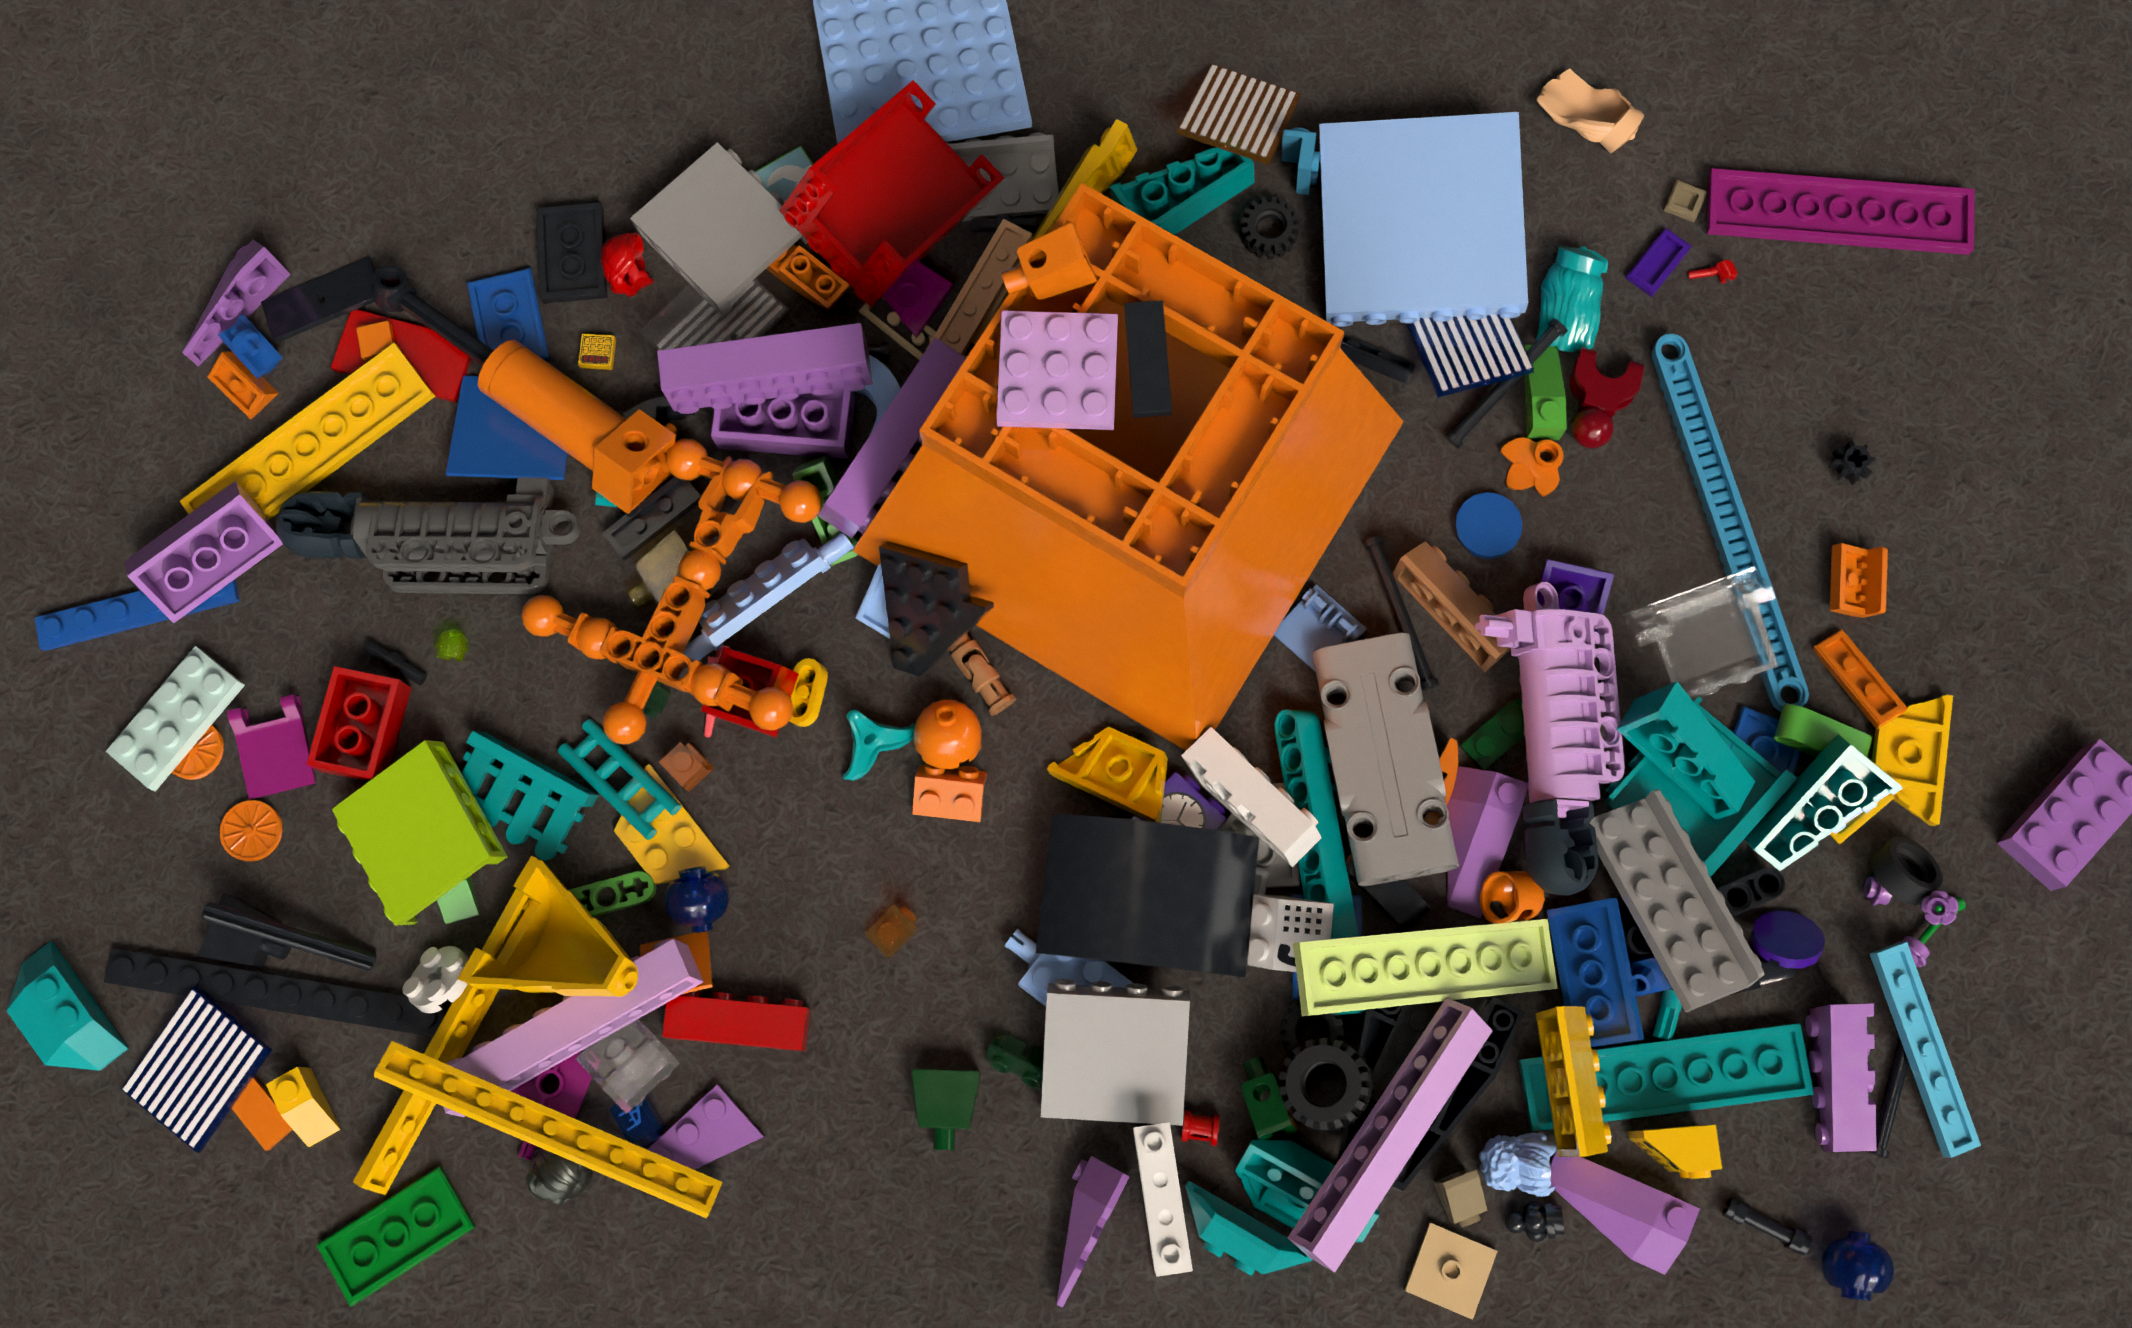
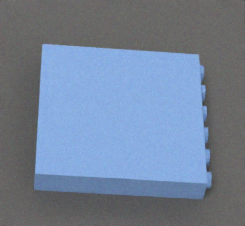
M1519 112L1319 124L1326 321L1328 323H1333L1334 326L1345 327L1358 321H1366L1369 325H1380L1386 323V320L1400 319L1401 323H1415L1420 318H1433L1434 321L1444 322L1450 321L1456 316H1466L1469 320H1480L1486 318L1487 315L1500 314L1502 318H1515L1520 316V313L1526 312L1528 288Z

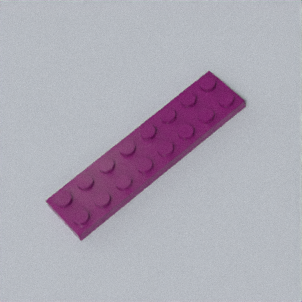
M1712 168L1708 174L1706 234L1970 255L1974 250L1975 189Z

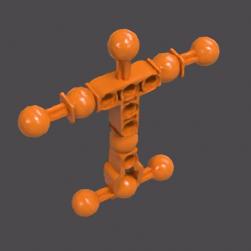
M682 438L676 441L667 451L666 463L671 474L681 480H693L701 475L712 480L698 502L702 513L694 532V542L691 541L689 544L694 550L685 553L679 561V577L673 576L672 580L674 582L666 588L643 637L618 629L612 621L606 618H592L583 612L579 615L578 619L566 615L560 602L548 595H537L530 598L523 606L521 613L523 625L532 635L548 637L555 633H560L567 636L568 643L580 650L588 658L601 660L607 658L613 663L618 662L625 668L638 673L624 702L611 705L604 714L602 722L604 731L611 741L618 744L629 745L634 743L645 733L647 721L642 710L656 681L694 695L695 699L703 705L720 706L726 711H730L733 705L746 709L750 712L755 725L761 729H780L786 726L792 718L793 705L791 698L781 688L765 687L754 691L742 686L743 680L723 665L714 663L704 665L696 659L694 661L691 660L683 652L705 608V598L708 599L710 596L706 590L713 588L720 579V563L726 564L725 558L732 553L743 533H750L754 530L765 503L764 499L780 504L781 511L791 521L806 523L815 519L820 513L823 503L821 493L817 486L808 481L796 480L787 485L773 481L771 471L763 473L760 466L751 460L738 459L733 462L730 456L723 462L708 457L703 444L694 439ZM726 495L737 501H743L734 515L727 512L719 513ZM719 535L717 541L710 545L711 540ZM689 595L687 602L680 605L683 598ZM671 626H674V629L671 632V634L666 636L667 630ZM628 645H631L629 651L626 654L622 655L623 650ZM659 656L658 662L651 667L653 659ZM688 668L686 675L679 679L681 671Z

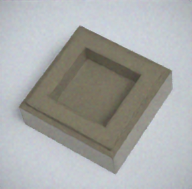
M1676 180L1663 211L1695 222L1707 191Z

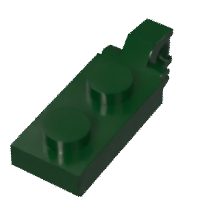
M1519 697L1507 704L1460 746L1480 770H1486L1524 736V715L1522 701Z

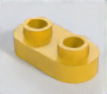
M810 658L801 660L793 669L799 676L791 695L793 713L789 722L799 727H807L817 719L828 679V672L825 666ZM815 674L814 681L810 683V676ZM807 706L806 712L801 715V710Z

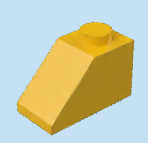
M296 1067L266 1084L281 1117L308 1147L341 1130L311 1068Z

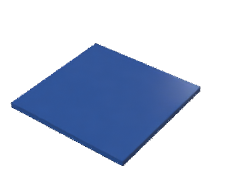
M463 376L446 475L494 478L541 477L548 478L549 480H564L568 453L481 392L477 384L479 376Z

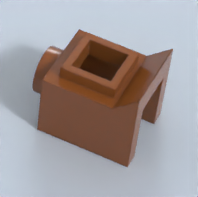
M680 742L659 761L670 775L688 792L714 769L705 757L689 743L684 746Z

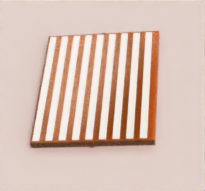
M1211 64L1178 127L1177 134L1270 165L1283 137V130L1287 128L1301 94Z

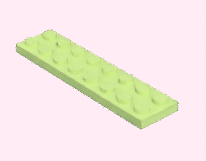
M1548 919L1293 943L1302 1016L1440 1002L1446 998L1459 1000L1558 989Z

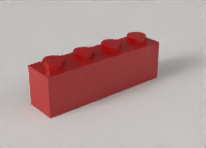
M699 991L681 994L666 1003L662 1033L664 1038L806 1051L811 1009L802 1007L803 1001L782 999L781 1005L768 1004V997L747 996V1002L733 1001L734 994L713 992L712 999L700 998Z

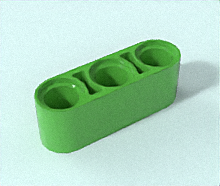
M1791 704L1783 705L1774 739L1777 742L1815 758L1838 734L1866 757L1872 742V737L1862 731L1807 708Z

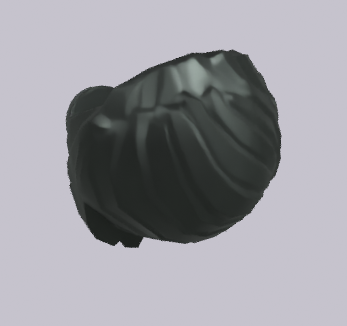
M541 1149L528 1171L526 1182L532 1195L541 1200L563 1205L586 1190L592 1180L593 1170Z

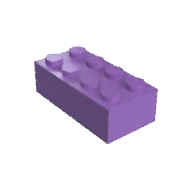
M843 388L832 390L830 394L821 396L813 395L812 393L799 394L797 398L792 400H781L778 397L770 398L756 405L746 404L745 402L734 403L726 409H714L711 437L718 449L822 457L828 454L829 458L849 459L856 396L854 391H848Z
M2101 739L2084 745L2000 838L1997 844L2050 891L2067 887L2132 813V766Z

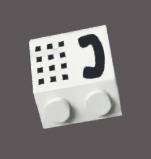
M1253 895L1247 965L1271 970L1296 972L1293 943L1331 939L1334 904L1287 896Z

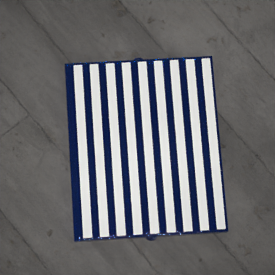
M1500 314L1487 315L1486 318L1480 320H1469L1466 316H1456L1452 320L1444 322L1434 321L1433 318H1420L1418 322L1406 323L1437 398L1534 373V367L1511 318H1502Z
M192 987L121 1090L157 1119L159 1124H163L196 1153H199L208 1143L273 1049L198 988Z

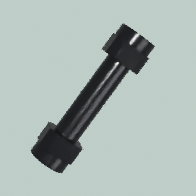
M1732 1196L1728 1199L1726 1205L1729 1208H1724L1722 1216L1737 1224L1744 1222L1786 1243L1785 1248L1802 1256L1808 1252L1812 1243V1236L1797 1228L1790 1230L1750 1210L1749 1204Z

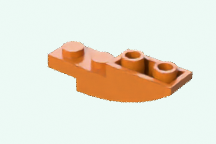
M793 244L766 268V270L788 287L828 311L850 287L846 281L800 245L796 247Z

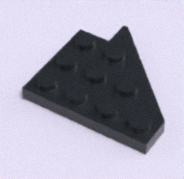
M886 542L879 546L893 666L894 669L921 676L936 664L994 607V602L970 595L968 566L966 563L892 542Z

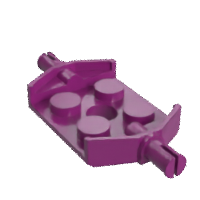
M589 1046L518 1086L512 1092L576 1119L598 1063H601L602 1059ZM554 1073L559 1078L560 1085L556 1092L548 1094L544 1091L542 1082L548 1074ZM523 1141L517 1156L531 1161L536 1146Z

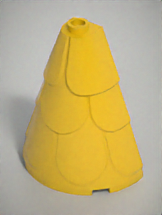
M531 856L513 886L532 899L499 956L495 959L488 953L475 948L457 978L473 987L484 989H509L530 993L557 992L563 996L622 997L635 988L638 982V968L607 928L599 920L591 916L580 900L571 891L567 890L551 869L542 860Z

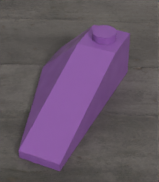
M1458 766L1454 789L1447 804L1459 862L1458 868L1447 871L1448 907L1481 918L1483 913L1480 906V893L1483 882L1490 874L1499 871L1527 794L1528 783L1497 772Z

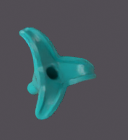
M857 710L849 711L846 718L851 725L853 751L850 767L846 773L842 774V778L852 781L862 778L873 766L879 752L901 748L910 743L914 738L915 724L911 723L910 726L903 728L892 727L877 723Z

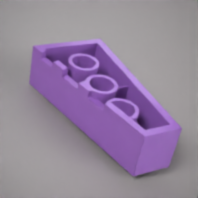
M1874 1004L1826 1005L1811 1008L1810 1015L1806 1016V1033L1813 1039L1814 1050L1809 1052V1067L1811 1072H1816L1817 1087H1813L1814 1095H1812L1814 1107L1819 1108L1820 1123L1816 1124L1815 1135L1817 1143L1823 1145V1152L1876 1151V1104L1873 1100H1868V1092H1872L1875 1085V1070L1868 1063L1870 1049H1875L1874 1034L1869 1033L1867 1030V1017H1874Z

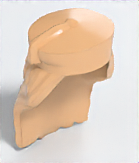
M1571 69L1559 74L1556 79L1550 80L1536 98L1539 105L1556 123L1575 129L1581 136L1591 142H1600L1610 153L1620 148L1628 140L1635 138V134L1644 117V114L1640 110L1635 109L1617 89L1593 88Z

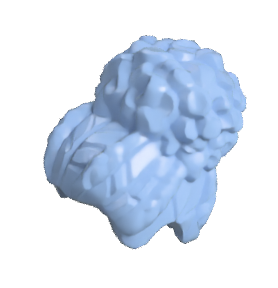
M1541 1132L1526 1133L1518 1137L1505 1135L1501 1137V1135H1497L1494 1139H1489L1485 1144V1148L1479 1153V1158L1482 1162L1480 1170L1483 1173L1486 1184L1496 1190L1510 1191L1518 1187L1521 1191L1532 1195L1535 1194L1537 1197L1550 1195L1556 1186H1551L1549 1160L1556 1152V1145L1546 1141V1135Z

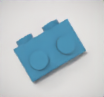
M1304 128L1283 130L1281 161L1298 163L1296 193L1309 195L1310 185H1317L1321 152L1315 151L1316 133Z

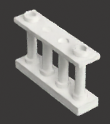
M1170 1122L1134 1127V1139L1156 1277L1191 1272L1193 1269Z

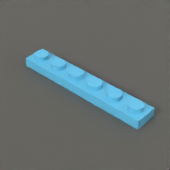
M1898 942L1869 953L1943 1157L1953 1158L1981 1146L1908 943Z

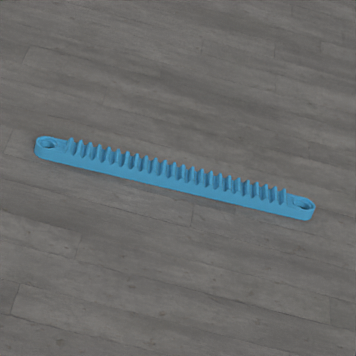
M1665 334L1653 346L1651 352L1652 360L1660 380L1661 390H1663L1665 401L1668 404L1669 413L1672 415V421L1677 430L1678 439L1681 441L1686 462L1689 464V471L1691 476H1693L1695 488L1698 490V497L1702 502L1703 511L1706 513L1707 523L1710 525L1712 537L1715 539L1716 549L1719 551L1720 560L1724 565L1723 569L1728 577L1733 598L1737 603L1742 624L1745 626L1751 650L1754 652L1760 676L1763 678L1772 705L1781 712L1783 705L1789 704L1781 698L1780 692L1784 686L1794 688L1798 694L1796 703L1791 705L1803 707L1808 701V687L1689 347L1681 336ZM1667 344L1673 345L1678 350V358L1671 360L1665 358L1661 353V347Z

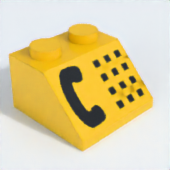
M1716 1125L1628 1131V1137L1632 1142L1669 1172H1679L1680 1178L1711 1177V1170L1722 1169Z

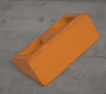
M232 351L221 352L207 376L250 419L255 417L279 394L262 376L257 379Z

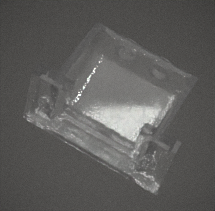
M1755 567L1623 614L1628 629L1640 647L1654 643L1669 684L1678 681L1690 698L1699 694H1713L1722 686L1730 683L1740 684L1747 682L1753 678V675L1778 667L1758 606L1761 603L1775 599L1771 585Z

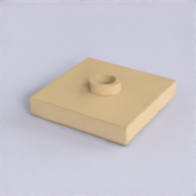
M1429 1223L1404 1291L1473 1320L1498 1251Z

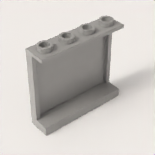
M717 142L630 219L636 232L722 317H725L732 310L729 301L799 239L805 244L808 242L796 228L791 227L786 222L784 215L779 211L785 203L775 191L769 193L763 187L764 183L756 172L752 169L747 172L741 166L742 161L738 155L730 148L726 151Z
M1068 979L1056 980L1055 984L1048 983L1041 1117L1147 1124L1170 1122V1125L1183 1126L1190 1011L1189 991H1183L1182 987L1174 985L1162 986L1161 990L1147 989L1146 985L1138 983L1127 984L1126 988L1112 987L1111 983L1103 981L1091 982L1090 986L1076 985L1075 981Z

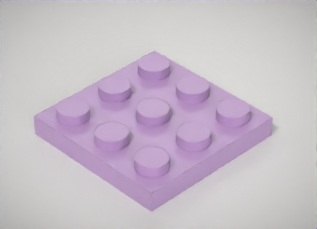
M1002 311L997 426L1114 430L1118 314Z

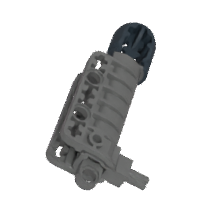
M518 477L516 495L508 494L507 502L370 501L369 496L364 492H348L346 495L342 492H305L289 498L281 506L276 518L278 537L287 549L299 556L308 558H342L344 555L349 559H363L367 557L373 566L383 569L385 583L389 589L398 593L537 594L543 591L548 583L552 545L570 544L580 534V525L573 513L565 510H551L554 489L548 478ZM349 516L351 518V534L340 533L341 517ZM562 521H570L572 523V528L569 532L565 534L555 532L558 523ZM403 571L406 576L416 577L417 582L412 577H401L400 582H396L393 576H398L399 572ZM428 571L441 572L440 577L435 582H425L424 576ZM448 572H451L453 577H449ZM465 572H470L472 577L467 578L466 583H462L458 577H463ZM494 572H507L505 580L501 583L490 582V576ZM514 572H517L519 578H515ZM531 572H535L539 578L533 579L532 584H528L525 578L530 577ZM478 577H482L483 583L479 581Z

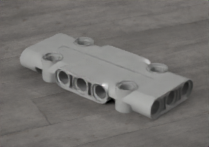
M1396 633L1328 646L1314 651L1312 657L1325 717L1323 721L1358 885L1382 884L1447 872L1458 868L1459 862L1449 820V811L1445 802L1446 791L1427 702L1423 699L1410 635L1407 633ZM1401 681H1409L1414 685V688L1409 692H1401L1396 689V685ZM1333 694H1342L1346 697L1345 702L1341 705H1332L1328 702V699ZM1430 811H1435L1443 819L1437 825H1429L1423 820L1424 815ZM1367 824L1373 829V832L1367 838H1360L1354 834L1355 828L1358 825Z

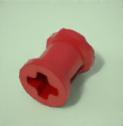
M1185 1110L1181 1141L1187 1142L1188 1139L1210 1142L1211 1146L1216 1147L1220 1114H1214L1213 1117L1194 1115L1191 1114V1111Z

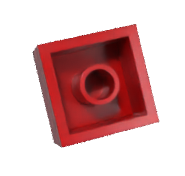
M726 647L723 648L718 664L723 665L730 672L743 680L742 686L754 691L765 687L781 688L788 693L790 698L799 676L798 673L782 665ZM703 705L701 708V712L775 738L777 737L779 729H761L755 725L748 710L733 705L730 711H726L720 706Z

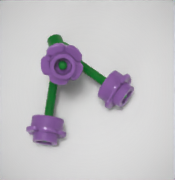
M1875 875L1866 879L1863 894L1869 898L1870 904L1872 906L1877 904L1887 905L1893 896L1881 886ZM1936 890L1931 892L1930 896H1926L1923 899L1921 909L1925 912V919L1931 924L1918 939L1906 936L1902 940V942L1908 943L1916 967L1925 966V959L1930 955L1929 950L1924 945L1939 926L1952 923L1956 919L1958 911L1965 909L1966 903L1962 897L1954 898L1949 896L1946 891Z

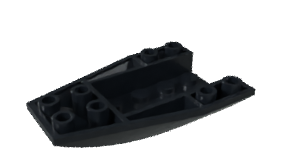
M1494 996L1453 1000L1472 1008L1492 1029V1032L1392 1184L1393 1187L1401 1191L1406 1189L1496 1078L1526 1012ZM1444 1001L1367 1009L1358 1053L1364 1056L1367 1060L1366 1064L1371 1067L1374 1074L1371 1076L1372 1081L1375 1082V1091L1372 1090L1371 1097L1374 1100L1372 1105H1368L1365 1109L1367 1114L1363 1119L1358 1118L1354 1126L1343 1128L1338 1159L1341 1158Z

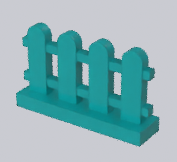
M472 731L466 743L475 747L473 753L466 751L462 758L467 761L462 776L491 828L495 827L500 820L509 824L506 830V838L511 844H522L529 836L538 840L535 846V854L540 860H551L558 852L565 854L568 845L563 843L574 821L581 823L585 816L580 813L581 808L592 807L599 794L484 731ZM495 759L504 763L502 769L493 765ZM489 773L496 777V780L486 799L477 796V793ZM524 775L533 779L531 785L522 781ZM516 789L525 793V796L513 816L505 810ZM553 791L562 795L560 801L551 797ZM545 805L554 809V812L542 832L534 826Z

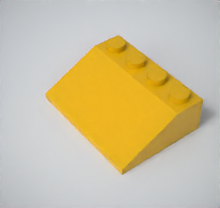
M1561 1006L1536 1013L1558 1157H1585L1608 1152L1607 1144H1611V1131L1609 1124L1603 1122L1601 1108L1605 1107V1094L1602 1086H1597L1595 1072L1599 1071L1600 1064L1597 1051L1591 1049L1590 1036L1594 1034L1591 1015L1586 1014L1585 1007Z

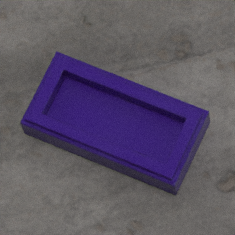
M1665 227L1625 279L1653 297L1692 246Z

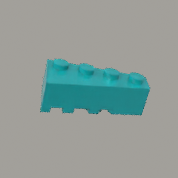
M1230 141L1195 154L1194 159L1179 163V161L1168 164L1167 169L1150 175L1146 172L1135 176L1136 180L1121 185L1119 182L1109 186L1111 200L1175 235L1254 184V162L1241 149L1238 143L1235 147L1230 145L1232 142Z
M1678 681L1635 699L1616 729L1715 820L1738 813L1755 783L1751 775Z
M1838 734L1745 837V840L1754 851L1781 871L1818 846L1820 840L1832 832L1836 834L1846 827L1845 823L1862 812L1867 813L1877 806L1876 803L1890 793L1894 795L1903 787Z

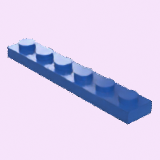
M236 579L186 615L240 602ZM137 591L35 617L39 648L47 651L169 620V618L142 591Z

